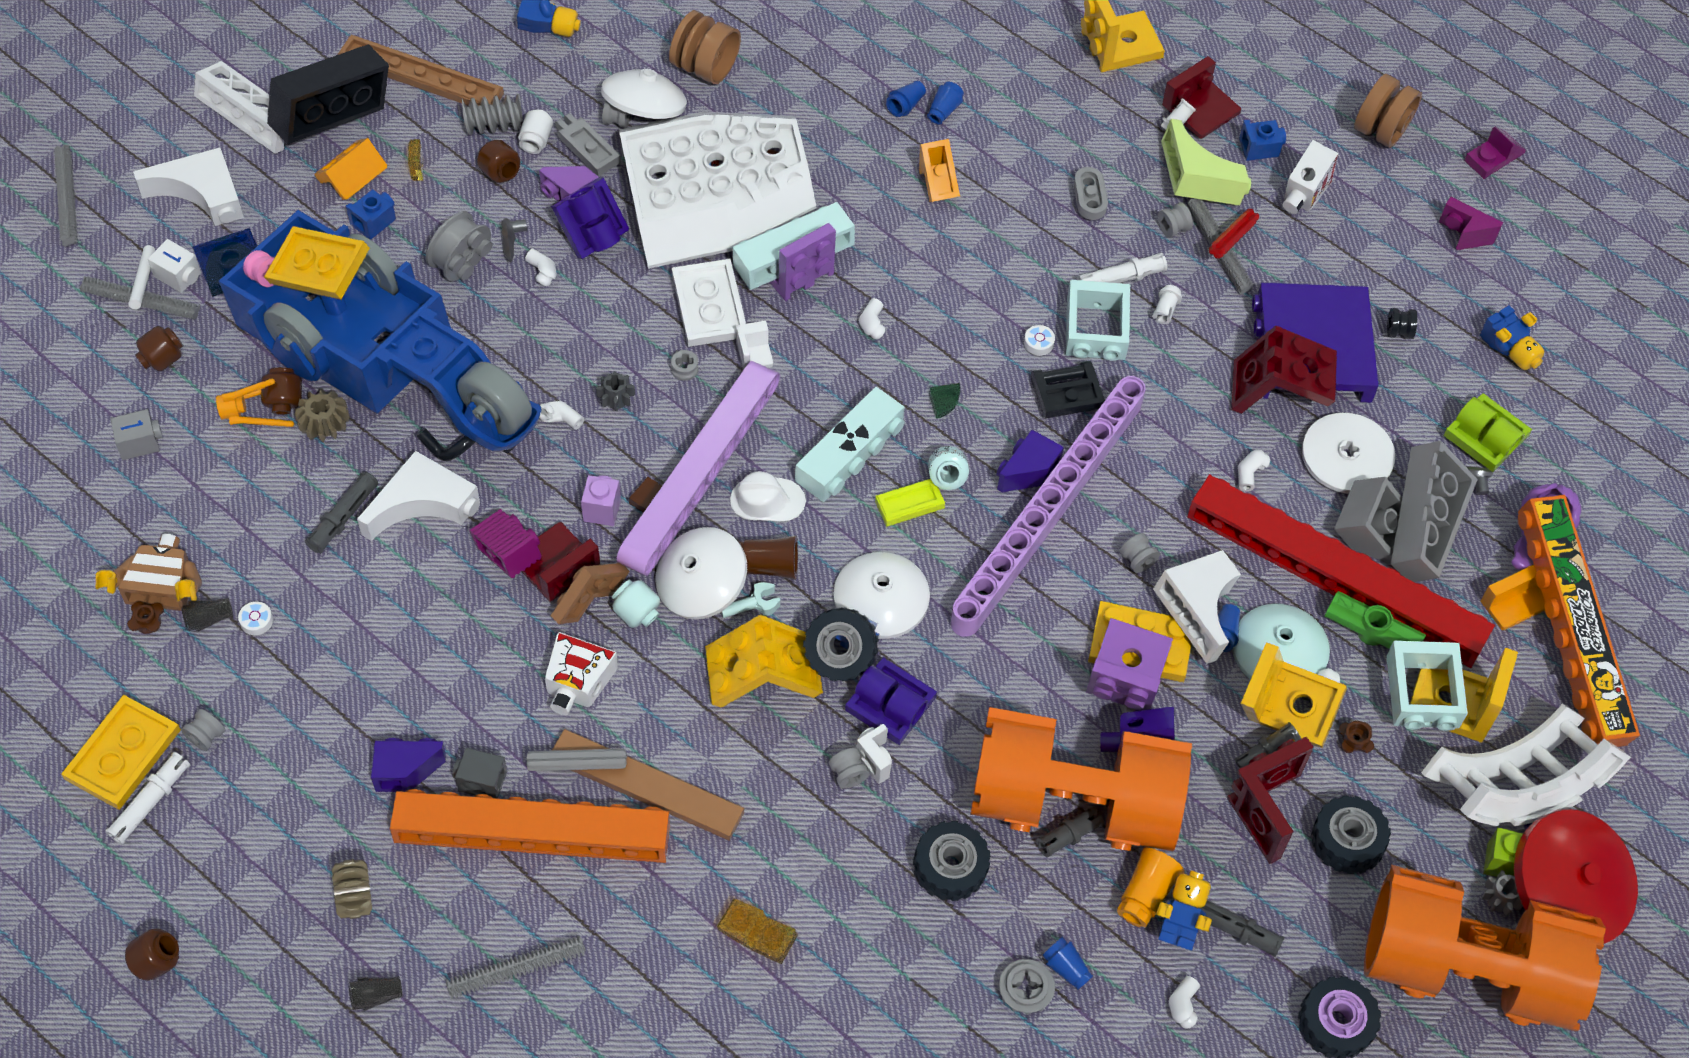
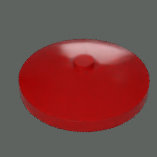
M1573 809L1560 810L1544 815L1535 820L1525 830L1518 843L1514 860L1516 888L1524 909L1528 910L1530 900L1598 917L1601 918L1606 927L1603 938L1604 944L1618 937L1629 925L1635 912L1638 897L1635 866L1627 847L1619 835L1600 818L1590 813Z

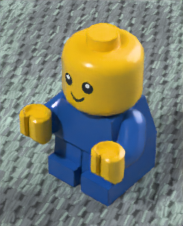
M550 0L521 1L517 14L518 29L532 33L553 32L565 37H571L575 31H579L581 20H578L576 10L563 6L556 8L555 4L549 2Z
M1508 305L1500 310L1499 313H1495L1487 318L1480 337L1491 348L1506 356L1509 355L1522 370L1535 369L1541 365L1545 351L1530 336V328L1537 322V318L1531 312L1519 319L1514 313L1515 310Z
M1191 870L1189 875L1180 874L1177 877L1172 894L1174 900H1168L1165 903L1160 902L1156 915L1164 917L1158 940L1192 951L1198 929L1209 932L1212 919L1207 917L1201 908L1206 905L1211 884L1203 880L1204 874Z

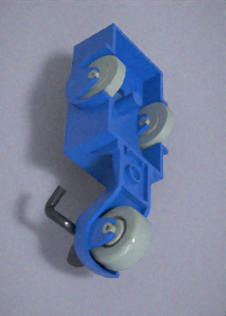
M297 210L253 250H261L272 257H276L293 226L364 241L370 249L342 300L318 295L312 301L306 299L310 294L309 292L278 285L264 287L245 275L243 265L246 257L219 280L236 325L262 341L266 348L285 367L293 369L294 373L309 381H317L321 378L376 414L413 379L429 388L456 428L465 435L457 443L445 449L426 428H423L416 434L426 448L442 461L448 462L457 458L475 442L491 451L509 453L533 431L538 423L541 406L529 400L520 383L498 366L491 364L485 353L473 341L451 329L441 294L417 281L409 262L406 261L397 268L387 253L376 243L363 235L350 234L348 226L344 224L337 231H333L300 210ZM388 331L391 333L381 344L374 341L382 332Z

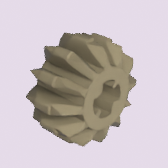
M321 388L319 394L314 395L308 392V399H299V408L295 409V417L298 421L299 430L302 433H306L310 440L319 436V439L324 443L327 436L336 439L337 431L346 432V422L350 418L349 411L346 409V401L343 397H338L334 390L326 394Z
M351 859L334 864L332 879L337 915L341 919H355L369 915L372 910L368 867L365 861Z

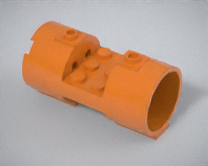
M989 707L986 727L992 728L991 735L984 734L974 795L980 796L979 802L972 801L970 815L1011 822L1009 829L1030 832L1031 826L1038 827L1046 788H1050L1049 794L1069 799H1072L1074 792L1083 794L1082 800L1086 802L1106 805V801L1109 799L1104 839L1112 841V848L1131 851L1132 845L1174 851L1185 809L1192 743L1122 731L1114 771L1051 760L1057 719Z
M1391 865L1390 872L1381 886L1370 923L1364 957V975L1366 977L1399 985L1400 989H1404L1407 995L1415 998H1424L1425 995L1435 998L1444 985L1449 969H1453V973L1460 977L1474 979L1476 975L1489 979L1488 982L1492 985L1501 987L1502 1010L1504 1015L1508 1017V1020L1515 1024L1528 1026L1529 1023L1537 1025L1544 1023L1575 1032L1580 1030V1023L1577 1022L1579 1019L1587 1020L1595 1000L1602 966L1599 965V955L1596 954V949L1602 950L1604 947L1603 938L1606 927L1601 918L1530 900L1528 910L1521 916L1515 930L1461 916L1462 899L1464 896L1461 882Z

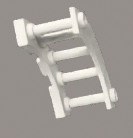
M1562 703L1542 725L1513 744L1494 751L1476 754L1458 753L1441 747L1421 773L1434 781L1453 785L1468 800L1460 810L1468 818L1493 826H1499V823L1511 822L1514 826L1533 823L1544 815L1567 810L1583 801L1580 797L1583 793L1594 785L1598 789L1602 787L1631 757L1606 739H1603L1599 744L1595 743L1578 728L1585 718ZM1567 737L1589 754L1570 770L1550 754ZM1539 761L1556 778L1536 785L1521 770ZM1508 777L1520 790H1502L1492 782Z

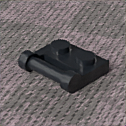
M1091 361L1081 362L1079 366L1042 372L1041 369L1031 371L1032 385L1036 389L1045 419L1097 410L1105 401ZM1080 377L1083 378V379H1080V380L1069 381V382H1063V383L1052 384V385H1047V384H1046V383H1052V382L1063 381V380H1069V379L1080 378Z

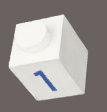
M169 239L148 258L153 276L181 293L189 285L195 283L201 274L196 255Z

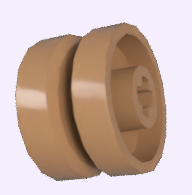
M1385 73L1375 83L1363 102L1356 117L1354 129L1368 136L1376 131V141L1389 148L1393 147L1413 119L1421 102L1422 92L1411 86H1406L1400 90V80Z

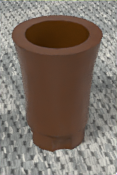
M797 535L773 539H745L744 541H738L746 555L747 575L778 576L796 580L798 572Z

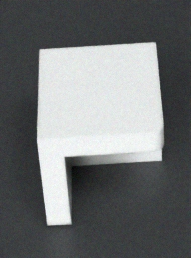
M766 320L736 326V344L743 370L750 361H754L767 368L773 367V359L768 344L769 330Z

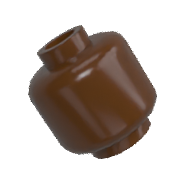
M502 140L487 142L480 149L477 157V165L480 170L496 183H504L513 179L517 175L521 164L518 153Z
M156 326L136 341L139 352L135 356L145 369L152 367L156 371H163L181 358V348L184 345L170 327L164 329L161 326Z
M283 367L271 368L269 373L262 377L261 382L274 379L275 384L261 389V403L265 407L271 408L273 414H290L291 409L298 407L299 399H302V379L297 374H294L293 369Z
M159 928L150 929L134 938L125 949L127 967L133 975L145 981L154 980L169 972L177 965L179 960L177 940L170 933Z

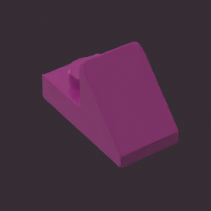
M1493 127L1488 141L1467 153L1464 161L1485 179L1525 154L1526 149L1506 131Z
M1450 197L1439 220L1440 223L1450 229L1462 233L1456 250L1494 244L1504 223L1453 197Z

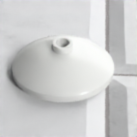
M632 69L615 73L606 78L601 87V94L608 103L624 112L640 117L653 119L673 118L681 115L686 108L687 100L680 88L663 75L651 69Z
M713 527L690 530L676 538L659 560L655 579L658 595L664 605L680 617L687 619L712 617L730 606L740 594L747 576L746 555L740 543L724 530ZM696 561L695 566L692 567V568H689L690 565H691L693 562Z
M872 552L853 559L841 570L834 586L835 608L859 611L858 613L865 615L869 620L878 623L875 632L880 634L878 639L895 638L910 632L923 620L929 606L930 591L926 577L913 562L894 553ZM885 582L888 585L883 587L879 586L877 583Z

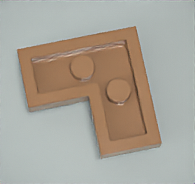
M620 563L583 566L575 573L574 581L567 592L563 593L557 600V607L550 616L558 624L578 622L594 598L613 596L630 571Z

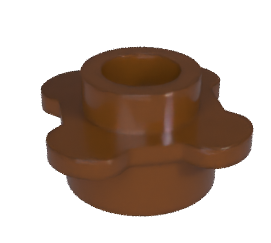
M140 601L135 602L131 606L133 613L132 618L127 623L128 628L131 631L138 630L143 634H150L159 630L161 626L160 615L164 612L162 604L154 603L148 605Z
M1362 721L1342 723L1339 727V733L1343 737L1342 750L1346 753L1361 750L1365 753H1370L1374 748V743L1371 741V726ZM1353 736H1358L1359 740H1355Z

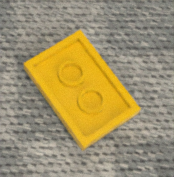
M293 226L264 278L270 284L342 300L370 248L361 240Z
M1100 601L1088 659L1089 663L1095 664L1110 618L1173 638L1160 678L1184 683L1191 641L1173 616ZM1127 652L1122 656L1123 662L1129 667H1136L1141 663L1140 657L1134 652Z
M123 695L61 775L69 783L120 810L181 729L174 721Z

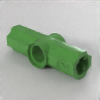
M1337 591L1325 614V617L1357 632L1360 640L1371 646L1380 644L1390 649L1393 641L1423 642L1426 634L1394 619L1387 608L1380 605L1370 607L1340 591ZM1370 623L1377 624L1380 628L1374 627Z

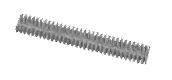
M64 144L62 147H55L54 156L56 162L55 173L57 179L60 240L62 245L67 247L70 244L78 243V235H76L77 221L75 215L76 206H74L75 192L73 189L72 152L69 151L70 146Z
M1195 198L1190 199L1187 207L1209 242V245L1212 246V243L1222 234V231H1220L1219 226L1213 220L1214 217L1208 212L1209 209L1205 206L1206 204H1203L1204 201ZM1231 248L1219 261L1231 278V281H1233L1232 283L1239 294L1243 295L1252 290V286L1255 284L1252 283L1251 278H1248V273L1245 272L1246 270L1240 264L1241 261H1238L1239 258H1237L1236 253H1233L1234 250Z
M84 276L79 287L81 292L97 294L98 296L101 295V297L104 296L105 298L108 297L109 299L119 301L122 300V302L126 303L129 302L132 292L131 287L117 285L113 282L110 283L109 281L92 277L89 278L88 276ZM145 291L141 304L144 308L150 307V309H157V311L168 312V314L171 313L176 316L189 317V319L192 318L193 320L198 317L200 305L197 307L195 303L159 294L156 295Z
M577 936V939L573 937V941L569 938V942L567 940H564L565 943L560 941V944L556 943V946L552 944V948L548 945V949L546 947H543L544 950L542 948H539V951L536 949L535 953L531 951V955L528 952L527 956L525 954H522L523 957L518 955V959L514 957V961L510 958V962L507 959L505 960L506 963L504 961H501V964L497 962V966L493 964V968L491 965H488L489 969L486 966L484 970L480 968V972L476 969V974L474 971H471L472 974L467 972V976L463 973V978L459 975V980L456 976H454L455 980L450 978V982L446 979L451 999L454 998V995L458 998V994L461 997L462 992L466 995V990L470 994L471 990L475 992V988L479 991V986L483 989V985L487 988L489 984L491 987L492 982L496 985V980L500 984V979L502 982H505V978L509 981L510 976L512 980L513 975L517 978V973L521 977V972L526 975V971L530 974L531 969L533 973L534 968L538 971V966L542 970L543 965L545 968H547V964L551 967V962L553 965H555V961L559 964V959L563 963V958L568 961V956L570 960H572V955L574 958H576V954L580 957V952L584 956V951L586 950L580 936Z

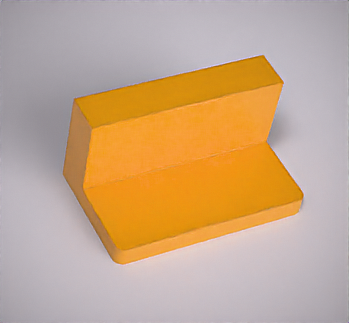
M369 138L356 140L314 175L320 183L330 182L343 200H347L387 168V164Z
M1534 565L1487 587L1480 602L1501 630H1506L1545 611V600L1541 589L1536 583V569Z

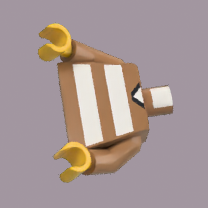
M162 534L158 546L141 545L138 547L135 555H131L117 569L113 571H98L95 574V589L99 590L101 587H107V592L113 594L116 591V587H118L125 604L133 605L138 601L148 605L160 603L164 609L186 611L188 597H191V601L197 600L196 593L202 586V580L196 565L188 560L186 552L178 549L180 539L172 534Z

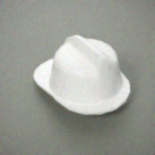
M758 471L747 475L735 486L731 493L730 502L731 508L736 515L743 519L784 522L797 518L803 512L806 499L803 490L793 481L776 478L767 472Z

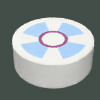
M1032 326L1025 333L1024 346L1033 355H1046L1053 349L1055 335L1046 326Z
M255 601L244 605L238 615L242 630L249 635L264 634L273 624L271 610L262 602Z

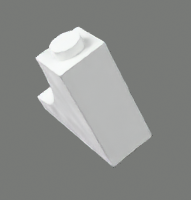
M221 148L133 171L142 199L154 196H174L189 200L205 210L215 226L244 218Z
M415 451L358 517L361 535L372 541L391 525L414 517H440L462 525L468 517H472L477 512L480 506L478 488L473 483Z
M1223 550L1165 570L1153 588L1206 664L1217 661L1229 643L1219 623L1217 602L1220 597L1230 592L1241 575Z

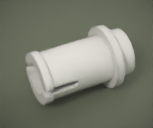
M1182 98L1167 118L1163 117L1164 122L1161 126L1166 130L1170 119L1182 120L1184 124L1196 109Z
M1166 285L1159 291L1160 299L1152 317L1160 324H1169L1171 322L1175 307L1182 300L1181 290L1174 285Z

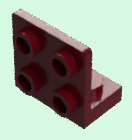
M1209 56L1168 81L1162 103L1169 112L1176 108L1182 98L1192 105L1196 111L1193 112L1184 125L1200 139L1206 137L1241 113V107L1212 82L1216 62Z
M558 522L538 536L540 540L538 548L542 555L541 559L536 560L535 564L531 563L530 567H526L525 571L521 572L551 602L569 589L574 581L575 573L583 566L600 565L599 547L591 538L582 544L562 522Z

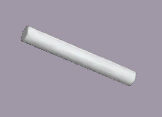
M150 245L143 248L128 303L129 307L135 310L141 307L151 270L148 258L155 252V248Z

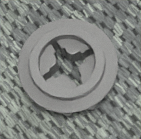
M1021 959L1012 962L1003 970L998 989L1000 990L1002 1001L1006 1002L1013 1012H1024L1028 1016L1033 1012H1042L1052 1001L1055 993V982L1051 972L1043 964L1031 959ZM1025 975H1027L1030 986L1037 988L1031 991L1028 999H1026L1022 989H1017V987L1022 985Z

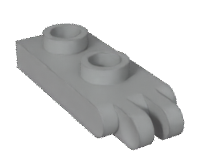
M568 113L564 116L565 122L562 119L555 121V126L559 130L557 135L560 140L597 176H601L621 163L620 154L582 117L576 119L572 114Z

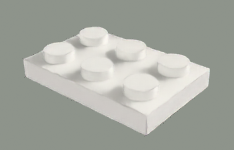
M731 259L673 267L672 277L688 347L735 340L736 326L746 324Z

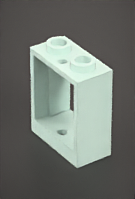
M1070 280L1067 295L1065 356L1103 358L1110 361L1126 360L1130 330V284ZM1077 308L1120 311V336L1076 333Z
M1393 641L1387 654V666L1394 726H1405V728L1410 730L1436 727L1442 731L1460 728L1468 712L1459 643ZM1405 668L1448 669L1452 706L1409 704Z

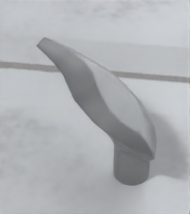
M504 218L502 221L503 249L510 263L514 255V233L527 231L525 219L510 221L508 218Z
M1467 467L1478 479L1475 485L1477 495L1488 494L1487 478H1490L1493 472L1485 468Z

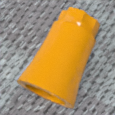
M1148 847L1143 848L1136 869L1121 897L1122 901L1117 908L1118 915L1134 926L1147 927L1150 919L1155 917L1160 902L1164 901L1176 884L1177 877L1185 873L1181 864L1159 850Z

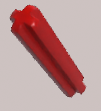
M1251 208L1247 209L1212 243V246L1209 247V254L1214 255L1216 259L1222 258L1256 224L1259 214L1254 213V210Z

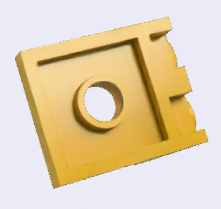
M1084 0L1085 13L1084 18H1081V33L1083 36L1087 35L1090 41L1089 49L1092 55L1097 56L1100 61L1099 69L1101 73L1164 57L1165 50L1144 10L1116 17L1108 0ZM1122 38H1131L1134 42L1128 43L1123 41Z
M758 615L705 646L712 705L722 708L766 682L812 698L822 694L821 676L818 675L819 672L811 668L810 662L804 654L806 650L803 647V643L806 639V632L766 616Z
M1266 642L1241 705L1248 720L1276 731L1290 722L1301 738L1307 736L1312 745L1323 748L1347 686L1284 662L1279 647ZM1300 697H1308L1312 700L1313 706L1309 712L1299 713L1294 709V702Z
M1505 648L1488 678L1462 669L1468 714L1460 728L1450 730V732L1481 743L1483 742L1503 708L1518 654L1517 651ZM1420 669L1409 704L1452 706V703L1443 701L1439 696L1441 691L1450 693L1448 669Z

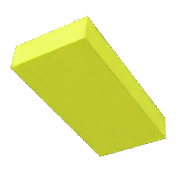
M931 479L875 496V503L886 527L945 508V501L940 490L933 484Z

